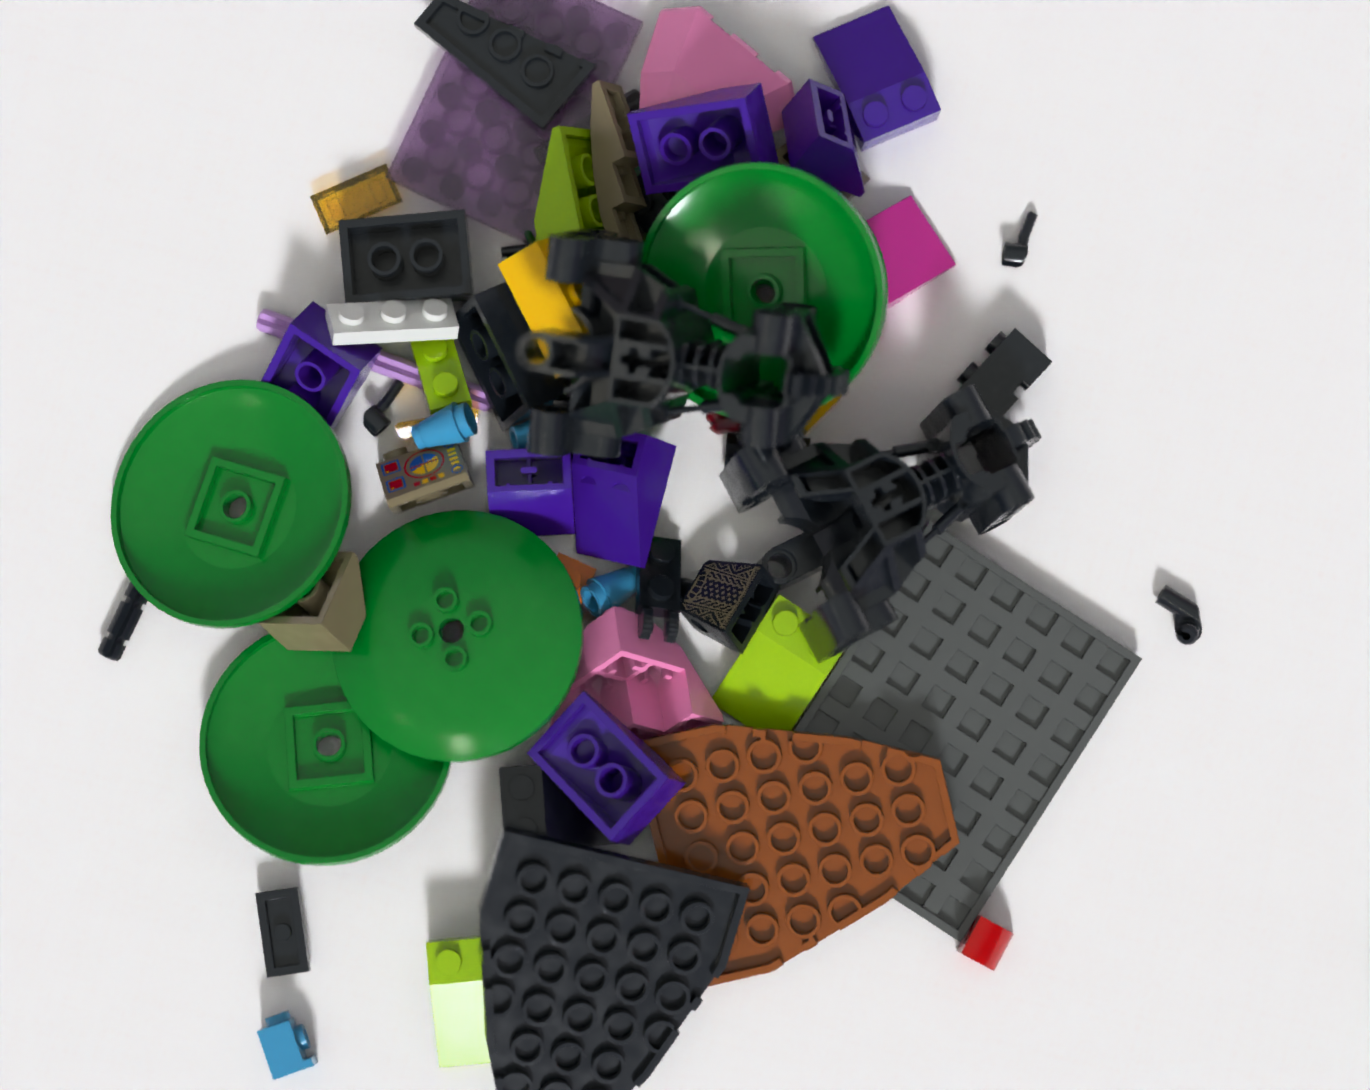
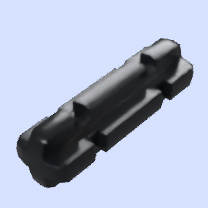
M131 582L124 594L127 596L125 602H120L107 629L110 633L108 637L103 638L98 648L100 655L113 661H118L126 648L123 644L125 640L129 641L143 612L140 608L142 604L146 605L148 602Z

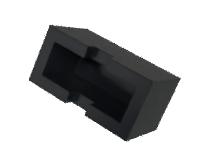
M1016 328L1008 336L1000 331L984 349L990 356L980 366L972 362L956 379L962 385L958 391L967 386L975 385L983 402L1003 416L1019 399L1013 394L1016 388L1020 386L1026 391L1052 361Z

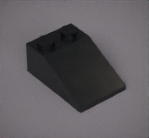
M539 765L499 768L503 826L586 846L621 844L610 841Z

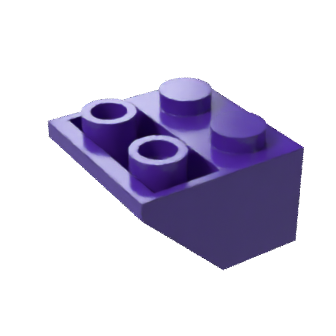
M809 78L781 111L790 166L819 177L838 191H845L861 197L865 190L855 135L845 95L841 91Z
M527 448L485 450L487 496L490 514L514 521L533 532L536 536L575 534L571 453L565 456H543L529 453L526 451Z

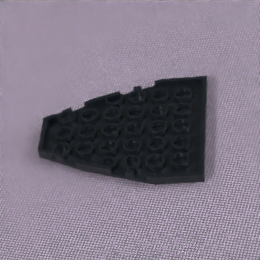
M502 826L479 904L484 1030L496 1090H632L635 1086L640 1088L680 1034L678 1029L690 1011H696L703 1001L701 996L714 977L718 979L725 970L750 888L748 884Z

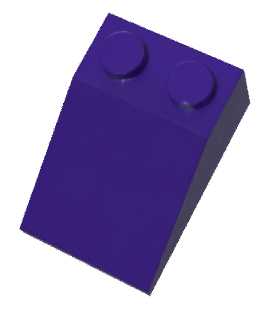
M889 5L812 37L833 88L843 92L845 95L855 139L861 151L938 119L941 108L924 69Z
M761 83L720 88L627 113L646 195L682 190L692 181L709 172L735 164L751 162L779 164Z
M312 301L290 323L261 382L282 387L298 395L313 406L334 430L368 377L383 348L376 343L332 346L325 318L326 309Z
M582 691L527 752L610 841L630 845L686 784L654 750L586 691Z

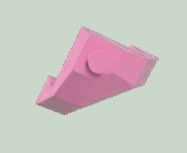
M703 7L667 8L660 11L641 71L639 109L720 88L761 83L772 133L784 128L781 111L794 97L792 81L779 70L776 73L757 58L758 53L734 33L730 36L712 21L714 16Z
M613 606L586 626L581 662L576 678L562 705L552 716L550 727L582 691L589 693L641 740L712 723L722 724L724 720L721 711L682 647L676 642H664L663 630L655 623L649 640L638 638V614L624 607Z

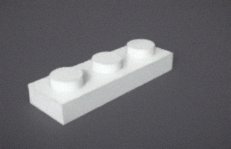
M451 298L326 304L325 318L332 346L458 339L459 324Z

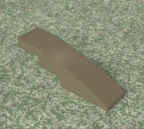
M598 80L592 83L590 134L592 169L604 230L616 232L618 237L643 241L634 213L647 205L634 170L635 167L639 166L627 117V113L630 110L622 86Z

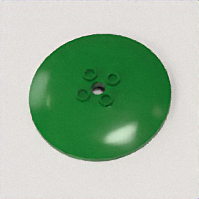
M770 162L735 164L719 168L692 181L680 190L656 217L644 241L642 262L656 266L679 285L687 284L694 288L700 309L711 314L716 312L746 327L752 328L755 309L780 302L818 307L816 324L832 366H841L842 369L849 370V385L862 371L872 355L883 325L886 306L885 274L878 247L866 222L847 198L833 186L813 174L788 165ZM761 279L769 280L775 287V296L770 303L762 302L756 295V285ZM711 325L714 339L727 343L737 337ZM761 354L759 365L760 379L774 381V386H778L777 391L783 392L785 373L788 370V360L780 356ZM708 385L699 387L688 396L698 404L701 401L719 399L717 389H709ZM828 396V398L825 399L822 405L828 403L835 397ZM716 412L724 416H727L725 412Z
M240 379L211 383L185 393L162 408L141 429L127 450L118 470L111 499L110 518L113 542L120 564L131 583L147 601L166 614L188 624L217 629L237 628L252 625L280 614L297 603L320 581L332 564L342 544L349 522L352 494L350 471L346 455L337 435L326 419L305 400L282 387L256 380ZM238 498H245V512L238 518H231L229 509L233 501Z
M472 510L438 512L410 521L390 532L361 559L359 567L366 617L351 652L333 651V660L342 691L350 706L364 724L382 740L403 752L431 761L459 763L477 761L496 756L523 743L538 732L560 708L573 685L581 662L584 643L583 613L577 590L566 567L553 550L533 532L514 521L487 512ZM452 621L462 622L464 627L463 636L454 643L445 642L443 639L444 627Z
M270 633L245 649L221 675L206 704L199 736L201 770L209 794L221 815L243 839L271 856L302 865L331 866L352 863L369 858L395 845L411 833L434 807L443 791L452 762L431 761L410 755L382 740L371 731L357 716L342 691L336 674L333 651L287 650ZM328 736H334L341 740L339 751L331 756H325L318 752L319 743Z

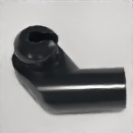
M1165 585L1156 598L1155 603L1173 613L1177 640L1184 645L1194 644L1202 634L1199 607L1192 600Z

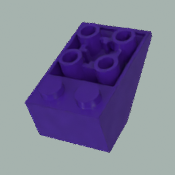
M633 433L622 438L621 455L618 458H602L574 453L571 466L576 553L645 569L677 446L649 435Z

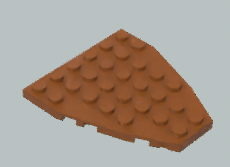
M717 723L642 740L686 783L649 823L658 862L744 882L750 888L726 968L718 979L714 977L709 986L775 971L796 955L805 950L808 951L839 929L841 931L887 903L916 876L924 873L931 867L932 863L960 843L939 757L846 735Z

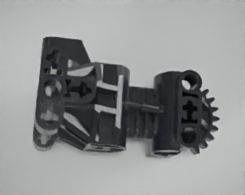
M586 228L550 234L545 279L563 283H583L581 305L574 306L573 312L583 321L588 333L544 328L524 334L517 343L516 356L519 363L525 369L564 377L580 378L575 384L564 389V394L571 392V397L553 400V405L540 404L531 407L526 450L529 453L543 456H565L570 453H577L602 458H618L621 455L622 438L624 436L681 417L682 413L701 411L702 414L725 412L732 422L740 423L738 443L757 448H777L778 445H784L796 440V438L802 437L804 427L828 396H846V393H848L850 372L847 369H842L841 366H832L816 324L818 307L792 302L776 303L755 309L752 328L746 327L716 312L711 314L700 309L694 288L687 284L681 286L661 272L656 266L642 262L645 243L643 241L618 237V233ZM711 325L737 337L727 343L714 339ZM539 339H542L548 347L546 360L542 359L536 351V344ZM761 354L780 356L788 360V370L785 373L783 392L777 391L778 386H774V381L760 379L759 365ZM708 385L709 389H717L719 399L701 401L700 405L685 406L689 394L699 387Z
M970 385L941 401L920 423L919 426L927 439L926 441L893 446L892 450L879 451L866 438L855 439L852 444L819 442L806 446L803 438L799 437L784 445H778L777 448L745 446L732 457L719 474V477L738 513L748 511L772 496L782 514L777 519L779 524L791 525L804 532L770 549L757 564L763 565L768 572L769 561H776L784 567V578H776L769 572L775 580L774 584L780 586L779 591L822 570L821 579L815 591L818 594L822 590L827 601L819 605L812 612V616L804 619L798 625L818 663L838 655L857 641L899 619L889 598L897 593L916 564L927 553L925 544L936 534L941 535L955 521L963 522L969 518L978 535L985 534L1010 520L1012 516L1016 515L1036 498L1029 486L1028 449L1033 444L1039 442L1042 436L1032 419H1025L1020 423L1014 424L986 405L975 385ZM967 445H973L978 454L976 457L983 468L972 475L963 466L956 451ZM920 454L918 466L913 465L909 467L899 459ZM936 508L943 515L931 526L932 530L924 536L922 528L925 524L927 509Z

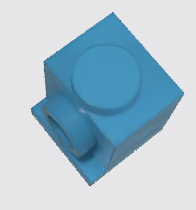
M289 1010L265 1018L267 1026L258 1030L257 1034L273 1080L312 1067L318 1063L315 1054L307 1057L305 1050L311 1048L308 1034L303 1024L296 1025L294 1017L291 1018Z

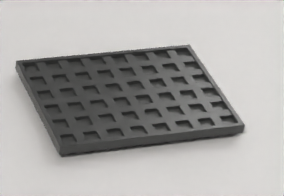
M930 521L923 531L924 536L932 530L933 522ZM944 531L941 535L936 534L925 544L927 553L916 564L897 593L889 598L899 619L857 641L846 649L794 731L846 735L940 758L960 843L947 854L938 858L924 873L916 876L899 890L893 899L961 942L1142 658L947 531Z

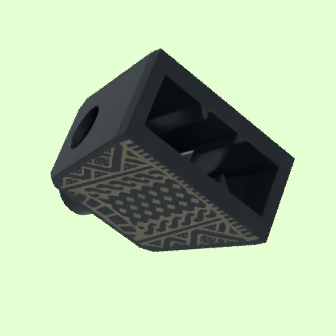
M708 560L702 565L694 580L685 577L681 578L680 612L698 632L737 653L743 654L778 594L780 586L774 584L775 580L763 565Z

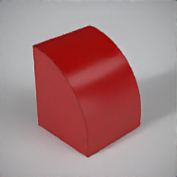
M978 915L956 951L995 971L1014 934Z

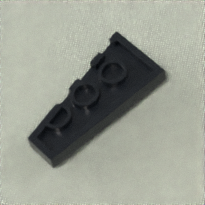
M433 0L414 22L415 27L543 132L597 69L596 64L584 58L580 59L550 42L546 43L516 26L507 25L492 18L488 13L460 0Z

